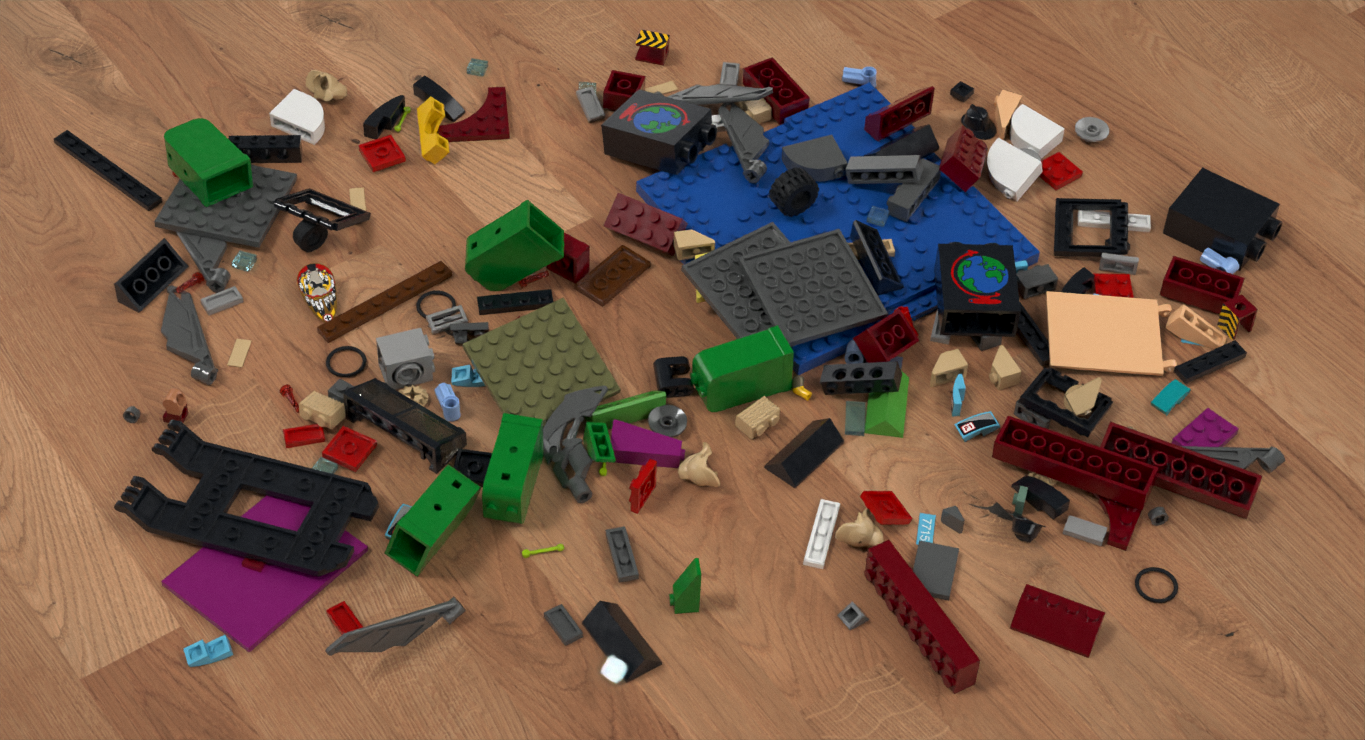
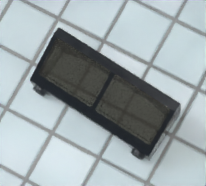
M376 378L349 388L343 393L347 420L355 423L357 420L361 422L365 418L418 450L421 453V459L425 460L427 458L431 463L429 470L436 474L457 455L458 448L463 449L467 445L466 432L461 427L453 425Z

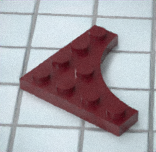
M488 87L487 98L477 112L462 121L439 125V135L447 139L448 142L510 139L505 87Z
M1092 493L1099 500L1098 503L1105 514L1107 513L1109 538L1107 545L1126 551L1142 510Z

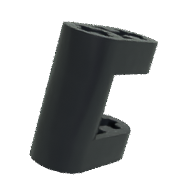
M666 357L654 361L653 367L657 390L664 391L666 398L689 396L694 392V385L690 378L673 379V375H683L690 371L689 359L687 357Z

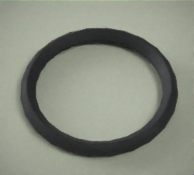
M440 290L424 293L416 304L418 313L425 319L427 315L422 312L420 304L429 295L441 294L447 296L452 302V307L456 306L453 296ZM452 314L447 315V316H444V317H441V318H438V319H434L433 321H438V320L444 319L445 317L451 316Z
M342 346L329 353L326 358V367L332 374L338 377H352L359 374L365 368L367 359L360 349L353 346ZM341 350H353L361 355L363 362L361 367L355 372L342 374L332 369L330 359Z
M1149 567L1141 570L1135 578L1137 592L1148 601L1164 603L1173 599L1177 594L1178 583L1175 577L1165 569ZM1150 571L1166 574L1174 585L1172 594L1162 599L1147 596L1139 586L1141 576Z

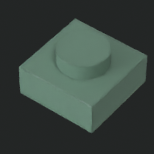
M1020 486L1019 493H1014L1012 505H1016L1014 512L1021 515L1028 487Z

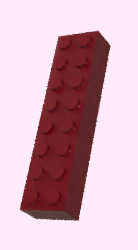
M1007 416L995 439L992 458L1142 511L1155 484L1159 468L1011 416Z
M1111 421L1100 445L1101 448L1159 467L1154 486L1245 519L1249 515L1262 480V475Z
M890 540L869 548L864 571L866 579L874 585L877 594L885 600L888 609L897 616L899 624L908 631L910 639L919 646L921 654L931 662L933 670L942 677L944 685L950 688L953 694L975 685L980 659Z

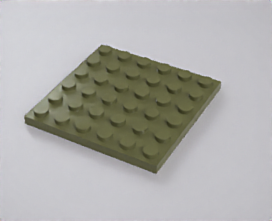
M564 298L463 343L462 346L502 414L508 413L543 419V428L553 412L564 401L566 394L582 389L606 386L608 391L601 400L603 401L620 393L621 390Z

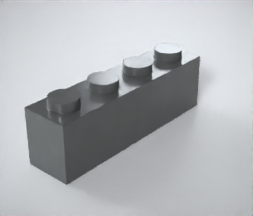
M920 155L850 157L846 167L849 184L918 183L923 171Z
M922 159L923 171L919 182L899 185L895 194L888 198L887 214L907 222L940 180L941 170H939V165Z

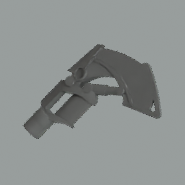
M606 386L592 387L566 394L564 401L553 412L543 428V447L547 464L552 460L555 462L554 473L562 487L569 488L578 503H585L592 497L593 493L585 479L593 459H590L583 447L582 439L576 438L584 417H591L607 393L608 388ZM574 421L572 428L568 432L567 438L563 440V435L567 424ZM568 463L571 464L576 473L571 479L565 472Z

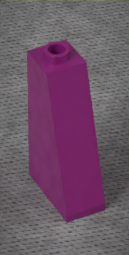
M613 420L611 444L616 459L615 463L646 465L648 460L652 459L657 461V467L679 468L680 461H684L685 449H682L681 440L619 420Z

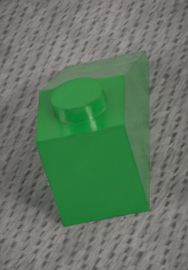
M586 422L583 445L589 457L595 462L615 463L616 459L606 423Z
M694 558L673 584L672 593L669 594V605L674 607L675 614L699 612L702 576L699 558Z

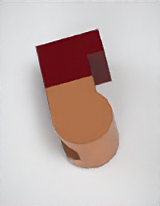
M170 389L163 401V406L166 408L163 422L169 423L173 419L184 423L189 414L185 395L179 389Z

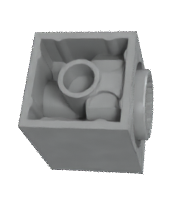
M421 328L376 338L378 364L385 383L396 390L404 388V386H411L412 384L417 385L433 381L435 366L432 360L434 359V353L432 348H428V336L423 334Z

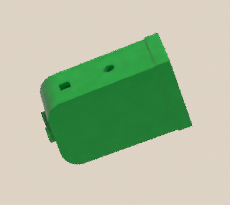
M203 118L193 119L165 132L164 141L169 168L199 198L205 207L253 187L250 158L243 154L209 120Z
M526 200L518 207L467 238L465 271L474 281H477L490 291L504 290L554 261L562 259L564 257V230L533 203Z
M777 325L767 330L700 351L693 358L690 378L708 411L719 412L758 400L763 396L768 397L790 391L792 389L794 352Z
M503 413L483 484L482 506L484 518L517 524L524 523L540 465L544 457L543 419Z
M447 465L396 524L384 554L418 577L424 567L468 515L482 487L452 466Z

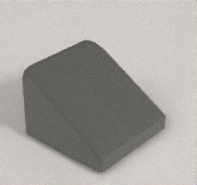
M952 506L943 509L941 522L959 534L962 533L965 520L958 507Z
M853 601L837 615L849 630L869 620Z

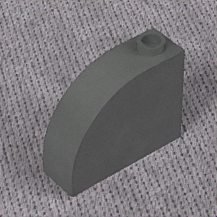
M833 135L782 147V161L787 169L791 170L795 167L805 169L815 181H828L847 176L846 167L848 163Z

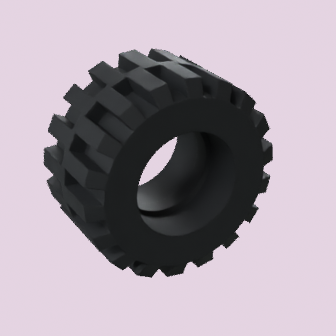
M795 167L791 170H786L785 173H782L775 179V182L771 185L769 197L782 214L792 217L805 212V210L811 207L818 197L819 187L805 169Z

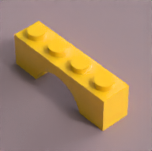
M429 97L417 108L422 157L436 165L450 151L448 140L437 134L439 125L445 117L444 104L433 97Z

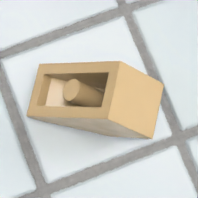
M694 230L674 232V248L678 260L693 259L695 255L715 250V241Z
M1003 345L999 346L992 364L991 373L989 374L992 384H995L998 390H1002L1019 384L1021 376L1020 368Z
M959 349L941 353L931 374V387L955 381L958 374H962L963 378H966L968 364Z
M1100 377L1064 395L1076 416L1080 414L1083 417L1091 413L1090 408L1094 407L1102 380Z

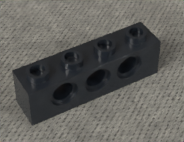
M301 135L229 136L228 138L243 154L250 158L251 163H302Z
M898 361L824 365L820 384L825 395L899 392L902 372Z

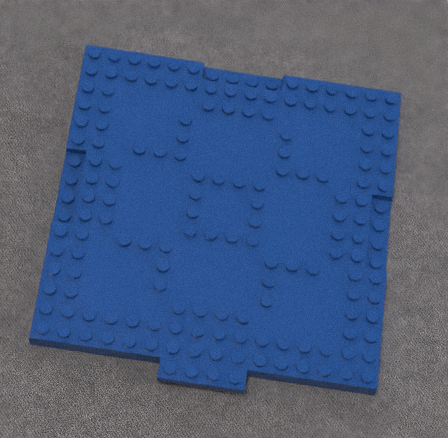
M870 82L784 118V124L764 132L763 135L769 139V145L758 160L766 164L767 171L757 183H751L745 178L734 147H729L727 144L698 155L694 163H688L677 175L660 171L636 181V192L646 204L682 218L688 223L685 230H694L715 241V249L771 222H774L790 242L840 229L847 243H852L850 236L855 220L877 229L882 240L892 239L895 256L890 258L904 286L901 290L881 294L878 297L888 315L892 314L900 306L908 307L912 321L938 310L934 273L938 243L960 242L962 244L985 245L987 243H997L999 245H1013L1015 262L1026 260L1028 267L1038 262L1040 251L974 186L965 192L942 171L938 183L907 222L887 214L888 198L893 196L897 187L903 183L849 184L847 176L828 181H815L818 184L819 192L818 197L815 199L816 201L811 207L797 216L789 217L782 214L769 197V191L775 179L788 170L782 161V147L833 135L848 163L850 157L863 156L915 128L911 124L880 141L875 140L864 130L866 116L891 104ZM935 153L923 158L940 166L941 159ZM693 258V259H685V260H680V261H681V262L683 263V265H684V264H686V263H688V262H691V261L695 260V258ZM858 260L859 264L861 265L863 271L867 276V273L862 265L861 260ZM879 321L791 346L794 352L793 371L797 375H801L845 354L847 344L854 337Z

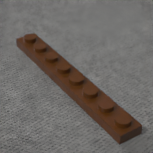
M439 261L318 326L317 332L327 343H330L452 277V271L442 261Z

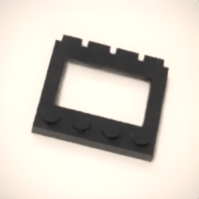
M310 188L276 198L274 208L288 212L296 217L304 218V220L316 225L319 224V226L331 231H338L361 224L364 221L370 220L371 215L370 212ZM305 202L310 205H318L322 210L333 211L341 218L329 221V219L323 216L313 215V212L308 210H301L295 204Z
M1056 198L1054 256L1101 257L1102 253L1126 255L1128 253L1127 202H1121V199ZM1074 210L1110 211L1109 246L1073 245Z
M1044 367L1020 396L1018 403L1040 413L1046 418L1058 422L1061 426L1076 431L1079 435L1089 437L1113 404L1112 398L1099 392L1094 404L1097 408L1089 419L1077 417L1074 412L1068 409H1061L1050 400H1043L1038 395V392L1046 383L1066 392L1070 387L1079 385V381L1067 375L1063 377L1061 372L1051 367L1048 369Z

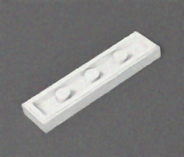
M1078 210V226L1110 229V212ZM1128 213V231L1150 232V215Z
M824 499L820 500L803 565L823 569L840 503Z

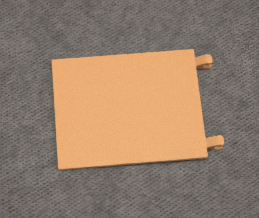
M1046 291L1050 367L1163 376L1164 371L1174 372L1175 366H1177L1176 360H1162L1159 315L1169 317L1172 310L1170 304L1158 306L1157 300Z

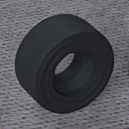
M302 220L293 231L294 242L305 252H312L320 248L328 236L326 228L306 220Z

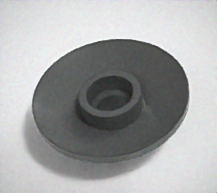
M663 405L654 408L650 412L648 424L653 432L675 437L686 429L687 417L680 408L674 405Z

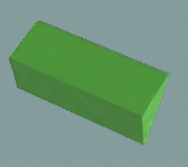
M902 372L899 392L869 393L864 433L903 438L909 377Z
M653 390L597 406L591 417H585L587 422L606 423L607 429H612L613 420L625 423L644 420L649 417L650 412L654 408L666 405V393Z

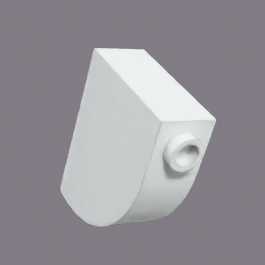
M293 89L269 113L272 127L290 135H301L302 140L313 145L324 134L323 108L315 98L304 92Z
M1022 104L1012 115L1009 136L1014 147L1034 150L1042 159L1062 142L1065 129Z
M997 138L988 152L987 166L990 180L995 188L1008 199L1012 198L1018 201L1043 172L1041 161L1000 138Z

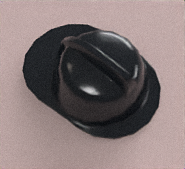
M971 104L966 114L962 116L961 123L970 129L978 139L988 140L993 138L996 134V126L989 119L987 110Z
M1008 509L1005 510L1013 516L1012 531L1019 540L1030 543L1038 536L1042 527L1046 528V526L1037 524L1019 513Z

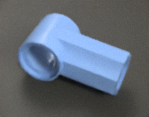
M844 67L842 81L861 84V86L870 82L876 87L877 71L874 67H864L863 69Z
M1210 248L1205 249L1200 257V261L1209 267L1234 274L1239 269L1236 259L1232 257L1224 258Z
M441 383L434 391L443 410L444 418L447 421H456L461 416L459 399L455 396L450 384Z

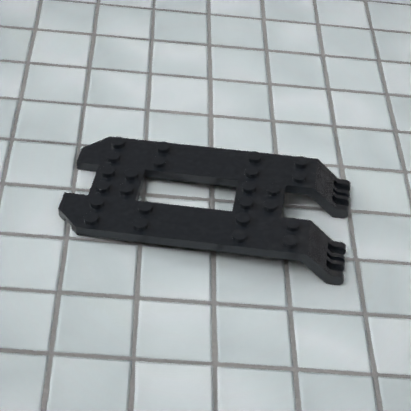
M173 419L167 425L169 429H165L158 438L160 443H155L152 451L165 457L183 474L201 478L187 502L167 498L145 478L133 476L130 481L132 486H127L124 490L125 492L121 494L123 501L118 500L114 505L115 510L128 515L147 532L318 577L347 566L354 553V546L338 541L352 517L371 522L379 508V502L376 496L373 495L371 487L367 482L205 442L181 421ZM241 489L311 506L298 531L227 513Z

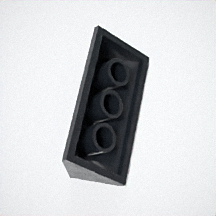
M930 124L916 127L863 156L920 155V158L923 159L939 150V145Z
M855 220L852 225L850 238L877 295L904 288L878 230Z
M163 238L114 283L117 301L139 313L189 266L170 243Z
M830 418L814 420L775 455L764 468L793 488H796L844 443V440Z
M599 601L582 621V625L626 683L662 665V661L618 604Z

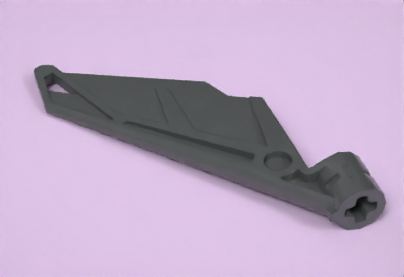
M724 84L711 86L695 85L668 97L695 105L759 100L772 94L773 88L761 89ZM660 91L655 92V94L664 96Z
M734 102L723 103L718 112L744 171L743 175H745L749 182L757 183L767 171L766 164L758 160V158L768 147L769 139L763 135L764 128L734 104ZM727 105H731L730 111L726 108Z
M175 231L206 280V286L216 293L223 291L231 275L226 269L218 268L227 249V243L223 240Z
M170 285L167 287L169 296L161 327V333L167 339V350L195 363L191 370V377L211 385L216 379L218 369L214 366L191 294ZM174 292L181 294V300L174 294Z
M1181 446L1242 469L1248 468L1257 460L1260 466L1268 473L1273 472L1286 461L1281 451L1272 446L1270 448Z
M453 596L447 602L344 633L327 647L325 652L327 655L332 656L338 652H383L393 646H406L441 617L451 624L466 612V609Z

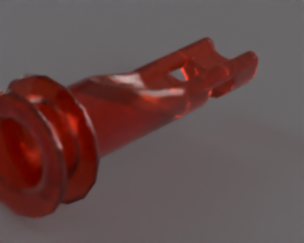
M546 270L527 276L518 281V284L523 289L524 285L527 287L529 283L538 281L543 277L546 278L549 276V273Z
M200 272L194 273L191 279L176 288L177 293L180 294L187 288L204 282L203 275Z
M289 384L282 386L279 392L283 397L286 396L295 408V411L300 413L299 405L292 393L293 388Z

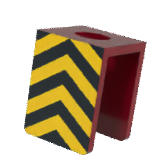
M641 30L636 40V46L640 47L635 60L664 66L669 53L670 35Z
M1241 294L1223 303L1217 325L1231 340H1234L1239 323L1248 332L1252 331L1258 309Z

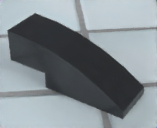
M425 75L413 84L415 96L424 101L429 97H433L444 104L445 118L455 122L465 114L463 107L445 89Z
M400 95L389 100L369 115L363 123L364 136L378 139L384 129L391 131L404 111L405 96Z
M1083 267L1068 280L1061 292L1086 294V291L1092 288L1095 275Z
M1026 475L1011 485L1017 493H1019L1020 486L1028 487L1025 500L1038 512L1044 510L1053 520L1068 510L1070 500L1060 491L1042 480Z

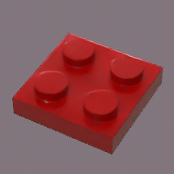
M392 135L358 145L361 155L372 172L406 162L404 153Z
M1057 152L1041 161L1043 172L1039 177L1057 191L1082 177L1083 171L1063 154Z
M1093 273L1095 275L1093 281L1094 294L1134 298L1130 274Z
M343 426L322 451V457L357 472L376 448L377 440Z
M649 459L646 465H642L638 477L634 478L630 483L631 495L629 502L631 503V512L638 514L656 487L657 461Z
M863 491L860 495L865 506L871 511L880 525L910 524L913 519L892 491Z

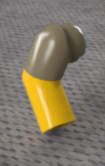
M801 375L794 376L792 379V391L808 401L812 396V392L804 388V377Z

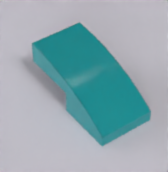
M1174 379L1151 401V406L1167 416L1176 404L1179 405L1191 389Z

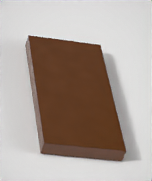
M621 245L575 284V290L603 307L651 266V262L628 247Z

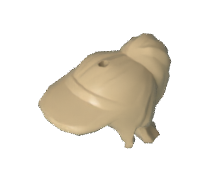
M311 70L308 73L306 86L314 93L315 99L330 101L331 99H344L347 96L346 86L339 83L329 73L318 70Z
M703 442L701 452L689 456L679 465L678 474L680 479L691 480L698 486L719 487L720 481L717 477V472L708 468L706 464L708 456L712 454L711 448L706 442Z
M868 508L863 513H858L855 523H845L839 527L835 535L837 540L855 547L867 546L871 548L884 542L882 531L869 518L871 511Z

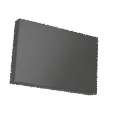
M919 540L913 572L932 597L949 601L959 548Z

